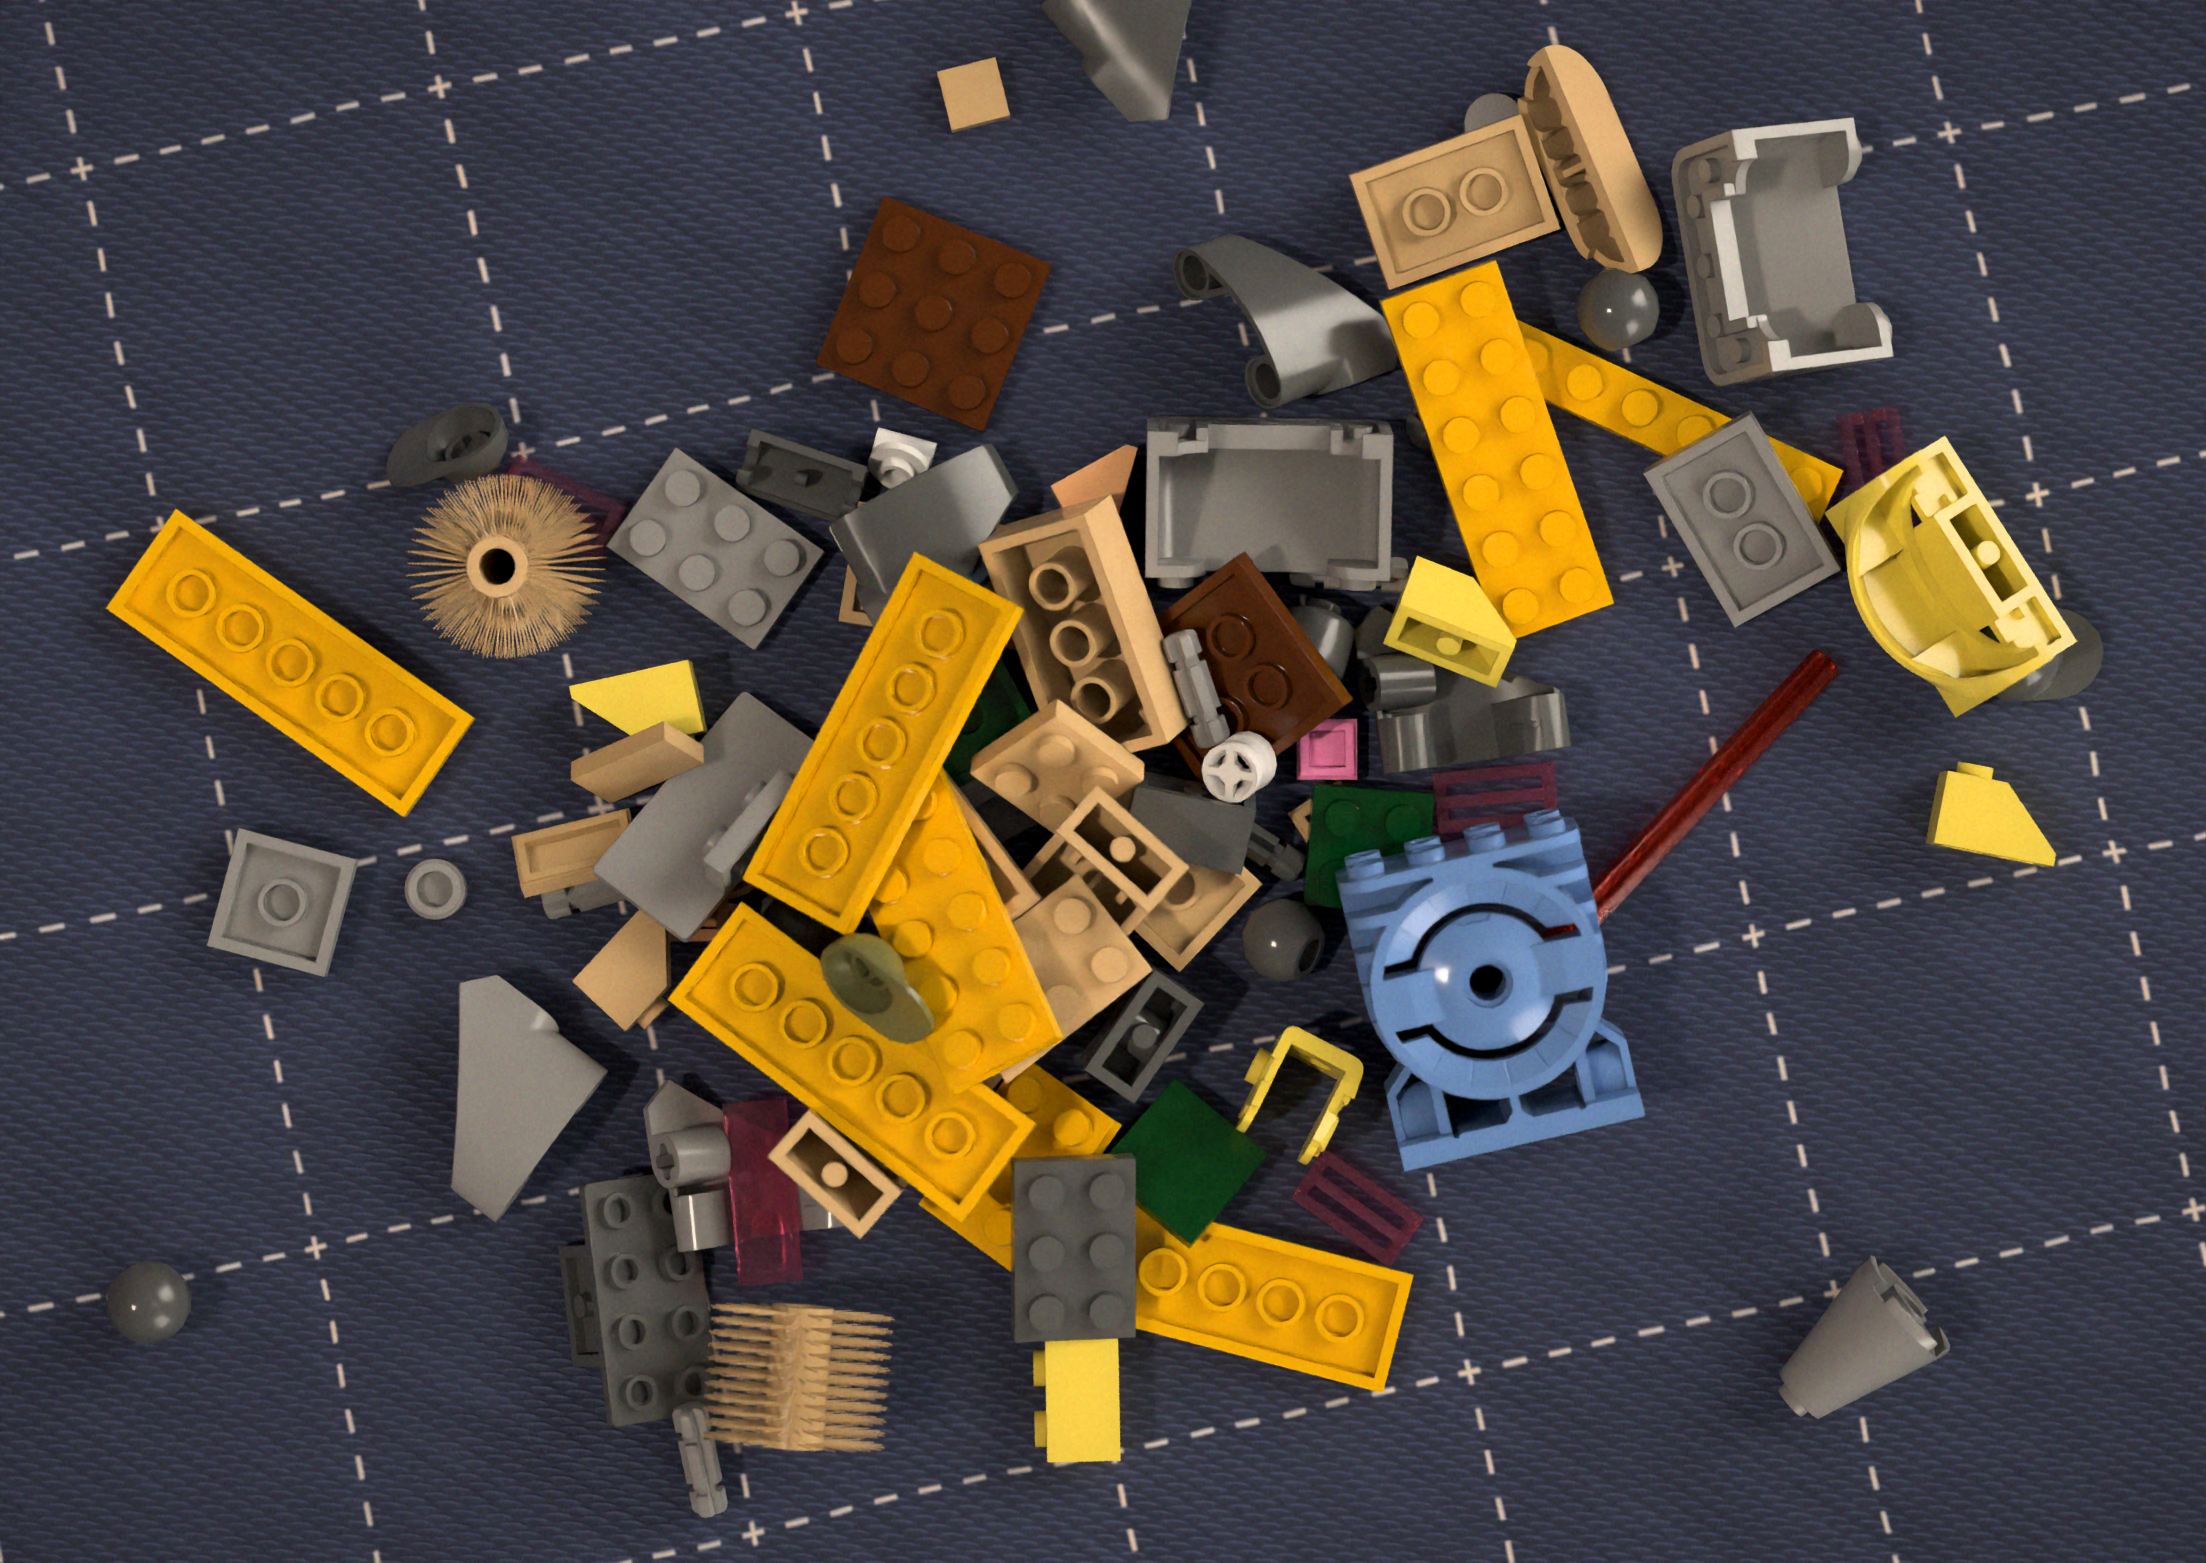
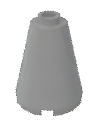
M1871 1255L1860 1264L1779 1371L1784 1384L1778 1388V1391L1784 1401L1797 1415L1802 1417L1809 1412L1812 1416L1819 1419L1940 1359L1950 1351V1344L1939 1325L1931 1332L1928 1331L1924 1325L1927 1321L1924 1313L1928 1311L1927 1308L1884 1262L1878 1266L1876 1258Z

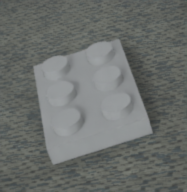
M1751 409L1644 469L1647 481L1734 627L1743 624L1841 570V562Z
M675 448L607 544V547L755 651L760 647L825 554L822 549L678 448Z

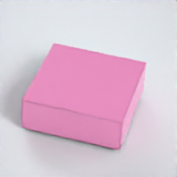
M1326 719L1296 742V780H1357V719Z

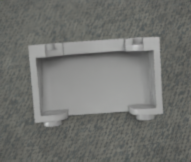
M1853 117L1730 130L1683 147L1676 153L1671 170L1673 192L1702 363L1705 373L1715 385L1743 384L1876 362L1894 357L1891 343L1892 325L1889 318L1884 314L1881 307L1874 302L1856 303L1837 191L1838 185L1847 183L1854 177L1862 160V147L1856 135Z
M1160 416L1148 418L1145 578H1157V586L1165 588L1194 586V577L1203 576L1206 574V571H1218L1234 557L1245 551L1260 572H1327L1329 577L1340 579V588L1344 590L1376 589V581H1390L1394 438L1390 423L1382 420L1358 418Z

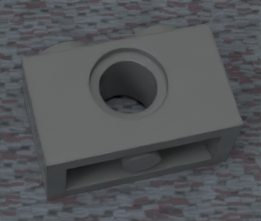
M1148 961L1147 963L1153 971L1125 992L1078 1060L1084 1070L1133 1104H1135L1204 1005L1197 995Z

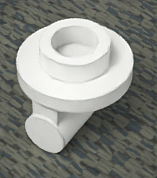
M879 427L868 460L869 470L878 481L891 489L929 470V466L931 467L937 443Z

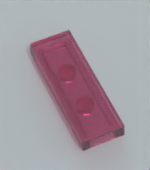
M787 1098L722 1104L725 1135L731 1149L729 1182L739 1286L803 1280L795 1183L789 1175L767 1157L790 1131Z

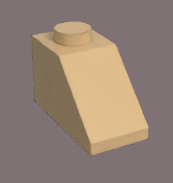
M641 910L636 912L572 980L624 1031L630 1030L636 1023L646 1030L670 1004L662 997L671 987L670 942H668V931Z

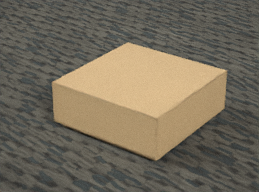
M996 57L937 72L952 133L1010 119Z

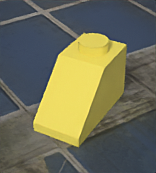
M1417 556L1404 589L1400 594L1383 644L1496 688L1517 640L1473 577Z
M689 660L569 686L572 699L630 736L663 721L694 740V736L708 732L693 663Z
M1958 762L1956 772H1939L1926 838L1927 844L2043 867L2054 866L2056 853L2009 783L1992 780L1993 768Z

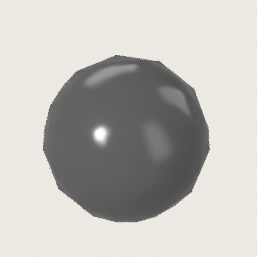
M1608 268L1588 278L1580 290L1575 311L1578 326L1589 342L1606 351H1616L1634 345L1649 337L1655 331L1660 307L1658 295L1646 277L1637 272L1630 274L1618 268Z
M1275 899L1266 901L1250 914L1242 928L1241 948L1248 965L1262 978L1277 982H1291L1301 980L1315 968L1324 951L1326 940L1318 916L1304 903L1288 899Z
M153 1259L145 1260L129 1267L110 1283L106 1296V1312L111 1325L123 1337L134 1342L151 1345L171 1339L184 1326L191 1311L192 1295L186 1280L173 1267Z

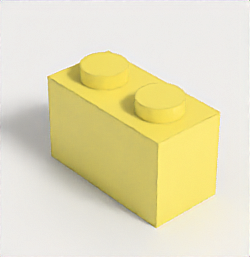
M1118 1338L1045 1341V1350H1033L1034 1387L1046 1386V1411H1034L1035 1447H1047V1462L1121 1461Z

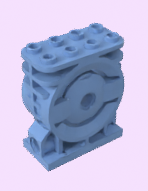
M1558 808L1544 809L1523 816L1524 825L1501 830L1499 822L1471 826L1463 830L1465 838L1442 844L1439 836L1414 839L1403 844L1405 852L1381 857L1380 850L1378 849L1354 853L1344 857L1346 867L1335 872L1369 1018L1376 1034H1378L1384 1046L1397 1061V1064L1384 1082V1088L1404 1172L1645 1116L1627 1040L1620 1028L1601 1017L1608 981L1604 941L1596 913L1595 898L1589 882L1588 867L1582 851L1578 825L1573 817L1560 816ZM1501 903L1531 914L1546 928L1575 923L1578 929L1542 938L1530 924L1510 913L1490 909L1469 911L1448 920L1432 934L1422 950L1417 967L1384 974V967L1411 959L1421 937L1438 919L1453 910L1470 904ZM1482 965H1493L1503 972L1500 985L1488 993L1475 991L1469 984L1471 974ZM1579 990L1576 1001L1564 1002L1555 1021L1541 1038L1524 1050L1505 1057L1491 1059L1467 1057L1443 1047L1428 1034L1410 1039L1403 1032V1030L1432 1023L1442 1035L1461 1046L1476 1050L1503 1048L1521 1042L1539 1028L1551 1010L1555 995ZM1595 1031L1606 1038L1589 1042ZM1572 1064L1576 1086L1571 1087L1568 1084L1524 1095V1093L1533 1091L1552 1081ZM1411 1073L1423 1080L1404 1085ZM1443 1091L1465 1098L1498 1099V1101L1452 1111L1451 1115H1448Z

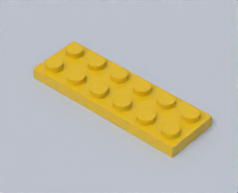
M1496 260L1484 262L1379 300L1476 581L1514 638L1523 637L1614 604Z
M175 509L106 607L117 617L402 817L408 816L476 719L177 509Z
M914 552L742 879L843 935L854 933L1024 609Z
M941 767L871 899L868 909L881 939L887 941L901 956L906 973V982L921 997L935 1019L934 1030L925 1038L949 1092L958 1094L1064 1040V1037L944 769Z
M741 901L668 998V1001L951 1216L963 1223L1037 1124L982 1082L958 1094L949 1092L927 1040L922 1039L921 1041L904 1044L891 1041L872 1029L843 1007L831 993L823 978L820 959Z
M1136 1206V1329L1383 1393L1413 1274L1217 1222H1212L1195 1244L1188 1249Z

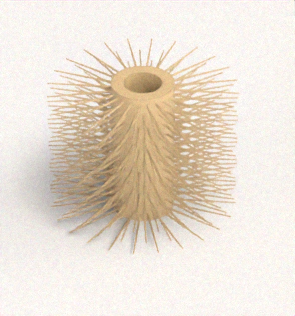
M488 474V478L486 477L487 483L484 481V477H482L483 483L480 481V477H478L479 482L477 481L484 505L474 480L473 483L476 491L471 482L470 488L465 480L467 488L465 485L464 487L469 497L461 485L460 487L466 498L459 488L458 490L462 496L460 499L472 517L455 494L454 496L463 509L451 494L450 496L457 506L444 491L453 506L446 499L445 501L454 511L442 499L441 501L448 508L437 499L447 513L440 509L443 512L441 514L444 517H442L433 508L431 509L434 512L427 508L438 519L424 520L438 529L414 528L441 542L430 539H412L413 541L457 555L434 551L407 552L466 562L408 563L465 566L466 569L406 575L424 576L467 572L411 586V588L430 587L453 582L412 599L435 598L444 595L419 610L437 607L438 609L423 619V621L429 620L432 617L446 616L433 630L442 623L437 628L439 629L449 620L442 627L446 629L443 634L450 628L446 633L447 635L456 625L449 636L463 621L452 635L453 637L460 629L451 644L453 645L459 633L463 630L455 643L457 644L464 631L468 628L459 643L461 644L464 639L460 651L466 640L468 639L464 650L472 638L469 645L470 648L480 625V631L472 647L473 650L475 646L473 655L478 645L477 654L479 653L483 644L481 654L483 652V658L486 651L488 657L490 650V657H492L497 631L494 656H496V659H498L499 655L502 658L504 653V658L506 654V659H508L510 651L511 658L510 625L512 657L514 652L515 658L514 633L518 657L519 653L520 657H523V654L526 656V650L527 655H529L528 650L531 655H533L532 650L536 655L535 648L538 652L531 628L540 651L542 652L540 644L544 651H546L543 643L549 651L547 643L549 646L550 644L546 636L551 641L553 647H555L550 636L556 643L553 635L555 637L556 635L543 616L561 640L562 638L553 625L562 636L564 633L569 639L567 633L560 626V624L563 627L564 625L554 614L572 633L574 632L568 626L577 633L571 626L574 623L571 619L576 623L578 622L575 619L582 623L580 621L582 620L587 624L577 615H581L580 613L582 612L588 615V613L583 611L585 609L581 607L582 604H599L575 591L585 594L602 592L559 578L582 582H606V580L548 570H605L601 568L548 566V564L607 558L585 557L547 561L603 546L587 545L561 551L601 534H581L570 538L595 523L591 525L579 523L590 515V513L580 514L579 516L575 515L576 513L573 514L580 505L566 516L572 510L570 508L574 503L562 513L570 505L569 503L574 496L566 503L571 497L569 496L557 510L565 500L564 498L555 508L563 498L562 496L555 504L562 490L558 496L556 492L548 503L556 490L554 489L550 495L554 483L548 494L547 491L550 484L543 494L547 483L545 484L534 508L536 499L543 486L542 483L540 487L542 479H540L536 487L538 479L533 485L534 479L531 484L532 477L528 481L527 476L524 482L525 476H523L518 501L521 476L518 482V475L516 478L515 475H512V478L510 475L509 479V476L506 474V483L504 476V508L503 474L502 481L500 475L501 500L497 475L495 480L493 475L491 479ZM507 478H508V489H509L508 501H507ZM517 479V493L514 506V493ZM490 480L494 494V501L492 499ZM512 480H513V495H512V501H511V487H512ZM494 481H495V486H496V490H497V494H498V503H497V499H496V495H495ZM525 486L524 497L520 507L521 497ZM528 486H529L527 500H526V503H525V505H524L525 496H526L527 489H528ZM483 489H484L485 495H486V497H487V501H488L489 508H488V506H487V503H486V500H485V497H484ZM477 497H478V499H479V501H480V503H481V505H482V507H483V510H482V508H481L480 505H479V502H478V500H477ZM506 552H509L515 561V572L509 581L503 577L500 571V561ZM532 622H533V624H534V626H535V628H536V631H537V633H538V636H537V634H536V632H535V630H534V628H533ZM536 623H537L538 626H539V629H540V631H541V634H540V632H539V630H538V628H537V626H536ZM484 624H485L483 633H482V635H481V637H480L482 628H483V626H484ZM491 627L490 636L486 647L487 636ZM501 627V640L498 653V639ZM527 627H528V630H529V632H530L532 644H531V641H530V638H529V635H528V632H527ZM494 629V635L490 646L491 635ZM517 629H518L519 638H520L521 652H520L519 643H518V639H517ZM524 629L527 635L528 643L525 638ZM504 632V645L502 651V637ZM521 632L523 634L524 648L521 639ZM507 633H508V656H507V645H506V635H507Z
M726 1303L711 1305L714 1306L712 1308H719L724 1311H737L733 1313H761L752 1315L772 1316L771 1319L751 1315L750 1317L734 1315L732 1317L719 1316L723 1318L711 1317L714 1319L710 1320H718L714 1322H723L727 1325H749L741 1327L768 1328H759V1330L763 1331L739 1328L742 1330L724 1328L725 1330L713 1329L715 1331H709L717 1332L710 1334H721L718 1336L732 1337V1339H758L748 1341L751 1343L717 1341V1343H709L708 1346L720 1347L712 1348L745 1351L739 1353L766 1354L753 1356L737 1353L738 1355L722 1354L707 1356L708 1360H723L716 1362H729L730 1365L755 1366H746L747 1368L728 1366L730 1368L715 1367L719 1369L707 1368L709 1370L706 1371L711 1372V1374H727L721 1376L742 1378L735 1379L739 1381L709 1380L711 1382L705 1383L710 1384L706 1385L726 1386L714 1388H732L728 1389V1391H744V1393L749 1394L727 1391L726 1393L731 1394L715 1392L713 1394H705L711 1395L704 1396L711 1397L708 1398L710 1400H730L719 1402H737L738 1404H733L735 1406L718 1405L724 1407L707 1406L713 1408L703 1409L712 1410L704 1411H712V1414H735L725 1416H738L744 1419L724 1417L727 1419L711 1418L715 1420L704 1419L702 1423H713L706 1425L733 1426L717 1428L743 1429H732V1431L737 1432L706 1431V1433L701 1434L714 1436L702 1437H714L710 1438V1440H739L723 1442H758L742 1445L762 1444L764 1448L798 1451L828 1450L836 1452L826 1449L831 1448L850 1452L856 1451L847 1449L871 1452V1450L864 1449L881 1450L876 1448H885L878 1447L882 1446L881 1444H864L874 1442L852 1441L865 1439L862 1437L878 1438L874 1436H884L877 1434L885 1433H877L880 1432L879 1430H859L869 1428L847 1427L857 1426L854 1424L883 1425V1423L876 1422L886 1423L887 1421L876 1420L884 1419H875L876 1416H850L863 1414L830 1413H849L841 1410L867 1413L863 1411L880 1412L874 1410L886 1411L887 1407H874L882 1405H871V1402H842L859 1400L855 1398L885 1399L884 1397H888L886 1393H870L878 1391H865L864 1388L839 1387H851L847 1385L869 1387L865 1385H888L885 1383L889 1382H884L883 1379L854 1377L857 1374H861L857 1372L877 1374L874 1372L887 1373L884 1371L890 1370L883 1369L888 1368H881L878 1365H854L866 1363L836 1362H853V1360L849 1359L883 1361V1359H890L891 1356H880L886 1354H875L872 1351H852L859 1349L833 1348H844L841 1346L862 1349L863 1347L892 1346L890 1342H875L882 1340H867L868 1338L848 1336H855V1334L885 1335L883 1333L892 1334L893 1331L886 1328H868L877 1326L833 1323L846 1322L843 1320L864 1323L865 1321L894 1320L890 1319L892 1317L869 1314L870 1312H845L852 1310H834V1308L797 1303H773L772 1305L761 1303L762 1305ZM832 1332L842 1333V1334H848V1335L832 1336V1335H834ZM753 1341H769V1344ZM830 1358L841 1359L846 1361H832ZM755 1367H767L768 1369L766 1370ZM835 1371L847 1372V1373H854V1374H844V1375H829V1374H833V1373L842 1374V1373L835 1372ZM742 1379H755V1380L761 1381V1382L748 1381V1380H742ZM762 1392H765V1393H766V1395L756 1394V1393H762ZM835 1397L846 1398V1399H853V1400H840V1399H837V1398H835ZM842 1436L852 1437V1438H860V1439H847V1438H844V1437H842Z

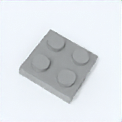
M239 828L207 946L327 977L359 860Z

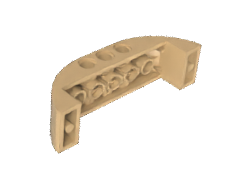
M1096 785L1022 872L1042 897L1030 909L1078 873L1128 937L1188 870L1189 866ZM997 1073L982 1081V1083L993 1089L1003 1077ZM812 1109L805 1113L767 1156L860 1239L909 1184Z

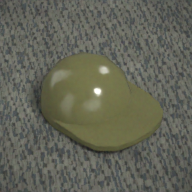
M848 933L824 949L820 964L823 978L831 993L843 1007L872 1029L891 1041L904 1044L921 1041L934 1030L935 1019L921 997L906 982L902 958L887 941L869 933Z

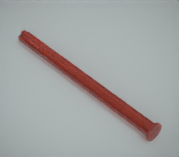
M1818 649L1812 650L1590 885L1597 907L1596 913L1599 926L1837 675L1838 667L1824 652ZM1575 923L1550 927L1542 938L1578 929ZM1502 979L1491 989V991L1495 990L1500 985ZM1484 987L1480 992H1481V993H1488V992H1491V991L1487 990V989Z

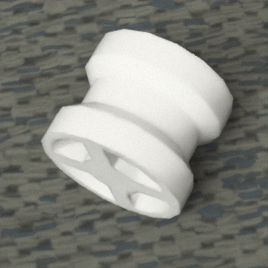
M1245 731L1230 736L1223 743L1212 748L1205 756L1201 770L1205 785L1215 797L1228 803H1236L1249 798L1257 790L1266 786L1275 775L1277 762L1275 752L1267 740L1259 734ZM1238 755L1249 766V769L1243 768L1241 763L1238 762Z

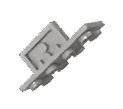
M742 692L699 742L704 745V764L667 779L593 867L596 878L682 942H689L741 881L814 743L811 738L748 692Z

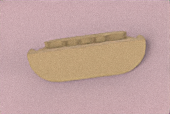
M1562 45L1544 47L1535 53L1527 63L1531 67L1526 77L1524 97L1518 98V111L1522 115L1534 153L1573 244L1586 260L1593 258L1606 268H1618L1630 274L1647 269L1660 256L1663 242L1662 224L1654 199L1606 87L1595 69L1576 51Z

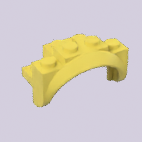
M1945 436L1906 458L1824 512L1844 543L1851 593L1868 630L1893 659L1937 688L1955 718L2016 683L2077 642ZM1911 505L1922 523L1914 528L1911 518ZM1989 625L1999 642L1989 638L1979 630Z

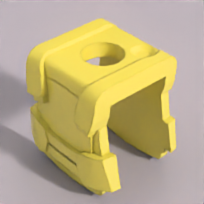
M1290 1026L1277 1038L1270 1052L1260 1047L1251 1063L1244 1080L1253 1084V1087L1238 1115L1239 1121L1235 1129L1242 1133H1245L1285 1055L1288 1054L1337 1079L1298 1156L1297 1161L1307 1165L1312 1157H1318L1320 1152H1324L1339 1122L1337 1116L1339 1110L1341 1111L1344 1106H1347L1350 1099H1355L1364 1068L1362 1062L1357 1057L1299 1027Z

